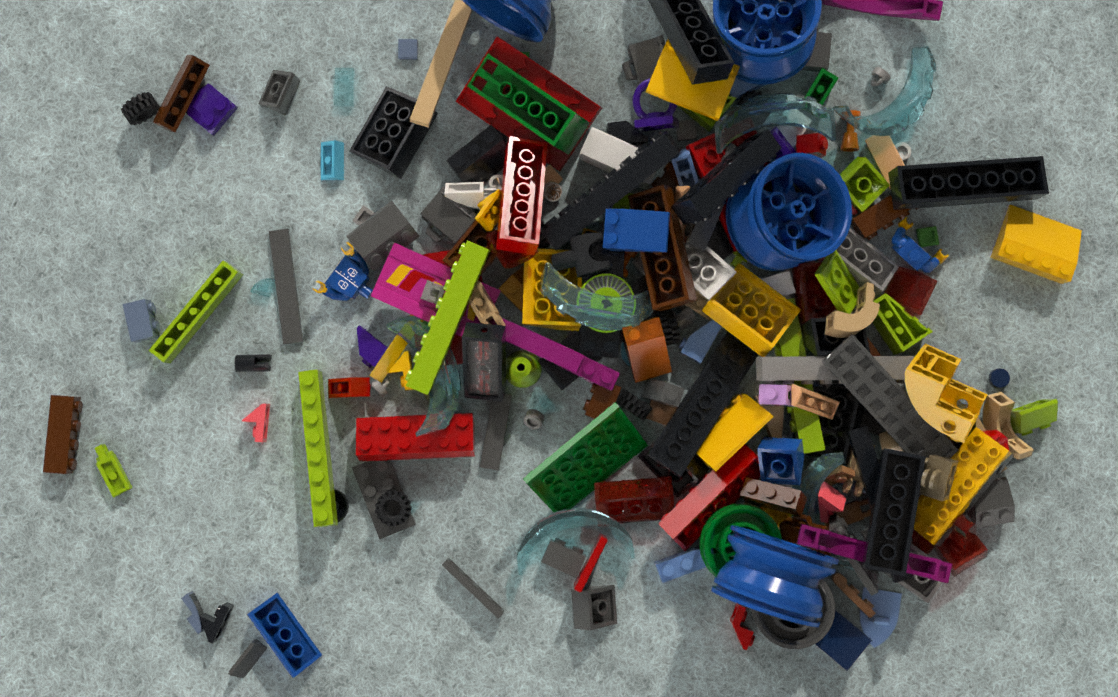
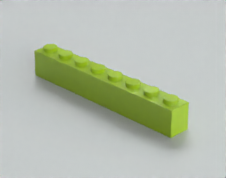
M468 240L466 244L462 243L458 254H461L458 262H454L451 272H453L451 280L447 279L443 290L446 291L444 297L439 298L435 307L438 311L435 316H431L428 323L430 330L428 334L425 333L420 342L423 345L420 352L417 351L414 356L413 370L409 369L406 375L407 387L426 395L431 393L491 250Z
M794 298L788 299L790 302L796 305ZM798 315L778 340L777 345L774 346L776 357H806ZM794 380L795 385L813 391L812 384H801V380ZM786 406L787 413L791 414L792 421H789L790 430L794 432L795 439H802L804 455L824 451L825 446L819 416L798 407Z
M318 369L298 372L313 524L314 527L318 528L338 525L322 372Z

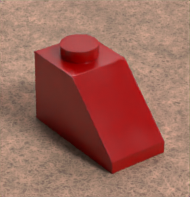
M820 133L796 135V153H807L819 158L826 156V149L828 148L826 136Z
M370 377L328 379L329 398L370 397Z

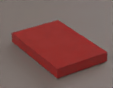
M599 534L574 583V590L582 592L608 541L606 535Z

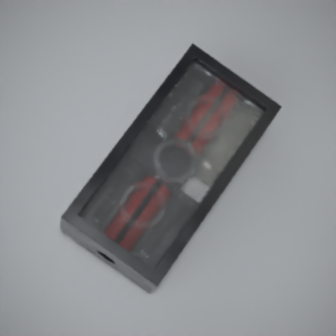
M466 322L462 335L464 398L502 402L506 390V326Z

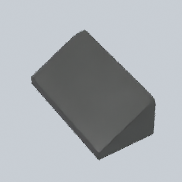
M255 639L232 666L228 674L244 678L266 651L267 647Z

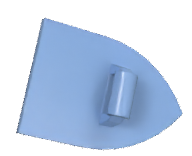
M863 587L862 600L866 598L874 605L872 610L876 614L869 618L860 609V624L863 633L872 640L870 644L875 648L882 644L895 629L902 593L878 589V593L871 596L867 588Z

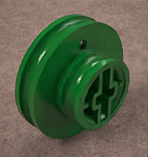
M731 504L714 512L706 521L700 535V554L706 568L717 577L719 569L731 559H734L731 556L735 555V551L727 539L728 534H733V530H730L731 525L782 539L776 522L769 514L757 507L746 504Z

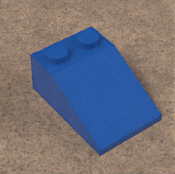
M606 209L603 248L610 251L667 252L670 213L634 209Z

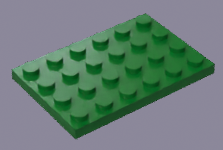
M615 402L534 470L530 471L523 480L560 519L646 448L648 444Z

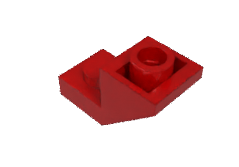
M736 603L730 622L741 647L747 650L748 646H752L755 635H753L752 629L740 625L741 622L745 621L748 612L745 606Z

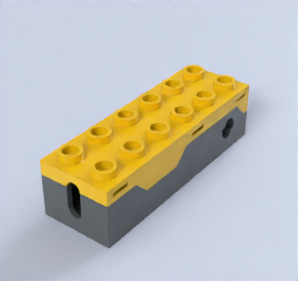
M976 427L959 447L958 451L951 457V459L958 461L949 499L940 501L924 495L919 497L914 530L933 545L940 547L954 530V525L957 526L1014 457V454L1009 449L1008 438L997 429L981 431Z

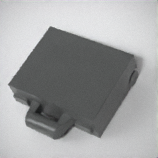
M800 25V27H799L798 30H797V29H793V30L799 35L800 32H801L802 26ZM817 27L813 53L802 70L820 72L822 68L825 70L829 69L832 33L819 32Z
M663 35L629 45L627 53L631 59L622 65L626 80H637V85H639L644 80L652 77L665 46ZM630 65H633L636 75L632 74Z
M444 186L420 213L422 219L430 222L425 234L436 243L447 237V240L452 244H456L474 223L477 216L468 206L445 197ZM433 226L442 233L441 236L432 229Z

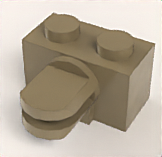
M936 454L926 458L924 469L926 470H924L921 478L920 494L940 501L948 500L958 461Z

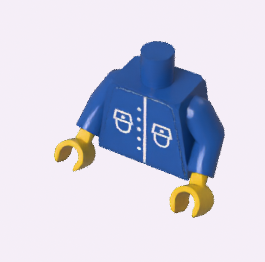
M905 217L898 223V228L891 240L893 244L891 248L917 272L921 270L924 273H930L939 264H942L949 255L944 256L941 253L943 249H939L932 258L913 239L906 235V231L914 224L913 222L909 224L907 222L908 217Z
M346 242L350 249L345 251L341 247L342 252L345 254L344 258L325 283L316 281L321 285L320 289H312L333 300L348 301L350 298L355 300L358 294L369 299L373 289L366 285L370 280L367 263L354 250L352 244Z

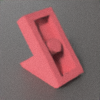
M261 404L242 420L245 422H256V426L253 428L255 442H267L270 404Z
M826 482L821 483L818 494L820 521L829 523L830 515L833 516L834 511L843 512L846 497Z

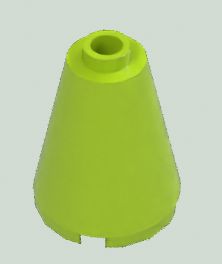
M518 350L510 354L506 359V379L508 382L518 388H527L534 385L539 380L542 372V366L538 362L539 358L526 350ZM524 364L525 369L523 371H519L517 368L518 365Z

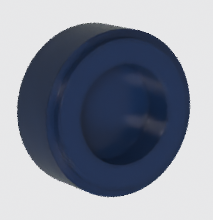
M994 369L989 374V382L996 388L1005 387L1010 381V375L1005 369Z

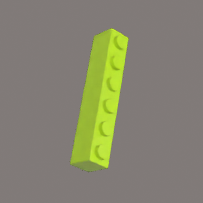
M223 260L149 351L163 363H172L241 279L243 274L230 263Z

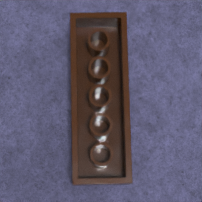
M663 184L629 195L630 209L670 213L667 252H640L653 310L664 311L696 302L697 297L679 217L671 208V205L675 203L672 188Z

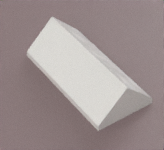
M592 127L580 151L579 159L609 172L613 168L618 170L620 168L619 164L629 155L633 158L636 155L634 152L638 147ZM655 173L638 186L648 190Z

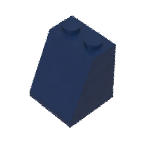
M835 610L830 630L816 645L848 671L872 640Z

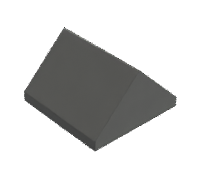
M273 70L258 104L286 115L300 80L292 72Z

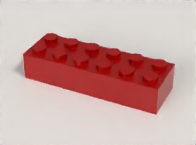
M509 136L505 149L496 241L497 250L535 255L540 239L546 142Z
M473 413L356 418V457L360 462L475 457V423Z
M744 444L717 471L712 470L707 473L703 480L697 486L691 488L689 494L684 499L678 501L675 508L665 514L658 524L686 551L700 537L706 521L714 512L724 506L734 504L741 497L740 493L746 477L756 480L760 478L758 456Z

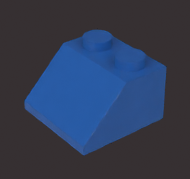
M764 437L757 448L761 481L800 486L804 461L802 439Z

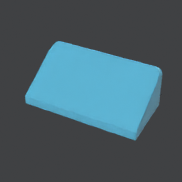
M336 140L321 142V180H344L343 142Z

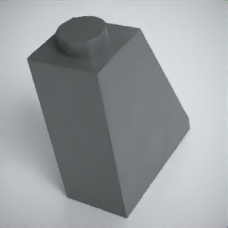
M647 379L641 397L678 408L685 388L663 381Z

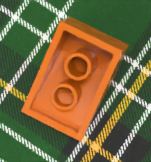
M659 317L629 324L620 329L635 383L672 372Z

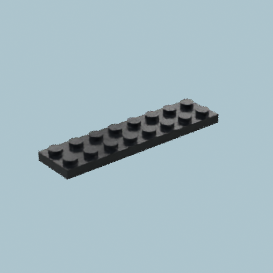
M727 331L647 455L676 476L681 477L759 354Z

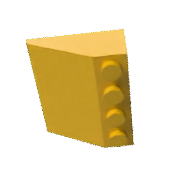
M667 39L645 93L718 121L740 66L734 64L726 80L692 85L669 39Z
M1010 204L990 258L1060 284L1071 282L1077 266L1082 230Z
M537 248L535 255L524 254L522 325L579 331L581 318L578 314L576 303L578 292L582 287V277H577L575 267L555 271L551 260L552 254L569 250Z
M739 263L734 269L736 274L707 302L702 312L761 357H765L801 309Z
M736 394L731 399V403L722 411L696 452V455L707 466L717 471L771 420L773 415L747 394Z

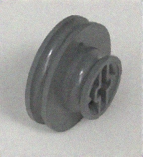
M823 579L820 580L817 587L820 590L823 601L822 618H817L820 622L819 627L794 623L752 609L754 621L762 634L772 643L787 649H803L818 643L830 630L835 616L834 598L826 582Z

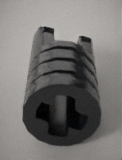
M236 355L235 370L236 372L271 371V366L257 364V362H269L272 359V355Z

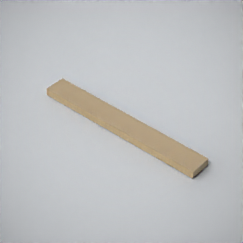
M462 0L454 1L411 114L410 122L429 128L472 13V9Z

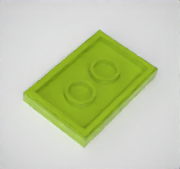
M837 250L825 257L814 275L837 311L851 314L856 306L857 291L860 287Z

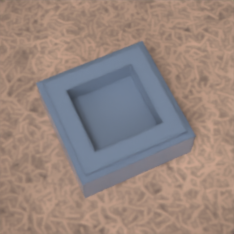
M398 39V59L418 60V40Z

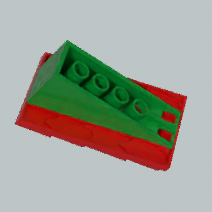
M498 36L455 101L507 137L511 136L546 142V163L559 172L565 166V163H567L575 148L602 110L601 106Z

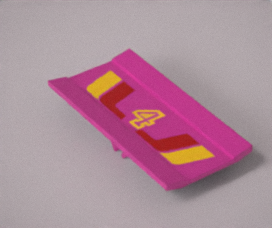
M394 242L371 293V297L429 322L431 316H435L438 309L435 308L436 304L420 298L425 284L429 280L444 286L447 279L451 280L452 268ZM481 282L495 305L501 291ZM469 303L455 333L461 337L466 322L472 323L476 316Z

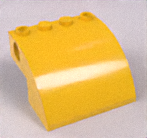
M925 343L905 370L907 394L918 414L929 425L949 436L953 441L964 443L980 414L988 394L954 380L953 377L961 359ZM960 399H965L968 404L961 403Z

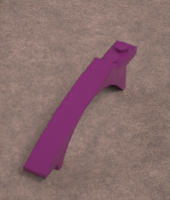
M821 0L822 5L857 12L932 21L940 20L943 1Z
M475 316L472 323H480L477 316ZM493 318L489 321L492 325H497ZM503 319L506 325V342L544 358L591 384L595 383L612 391L619 377V372L553 340Z
M803 524L800 526L797 540L799 545L863 562L865 541ZM909 553L906 573L948 583L952 564L943 562L940 559Z

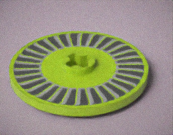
M599 274L588 279L580 288L576 303L577 311L584 324L592 330L602 333L615 332L623 328L632 318L635 310L634 293L629 284L621 277L613 274ZM608 298V302L611 303L610 307L606 306L604 309V304L601 301Z

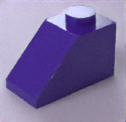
M359 325L357 327L359 355L363 358L362 362L369 368L375 367L388 347Z

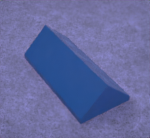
M278 593L247 614L292 678L296 677L322 656Z

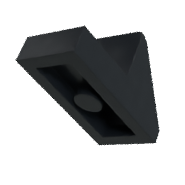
M226 602L222 606L219 605L214 614L216 618L207 613L200 615L208 642L214 643L218 640L234 607L233 604Z

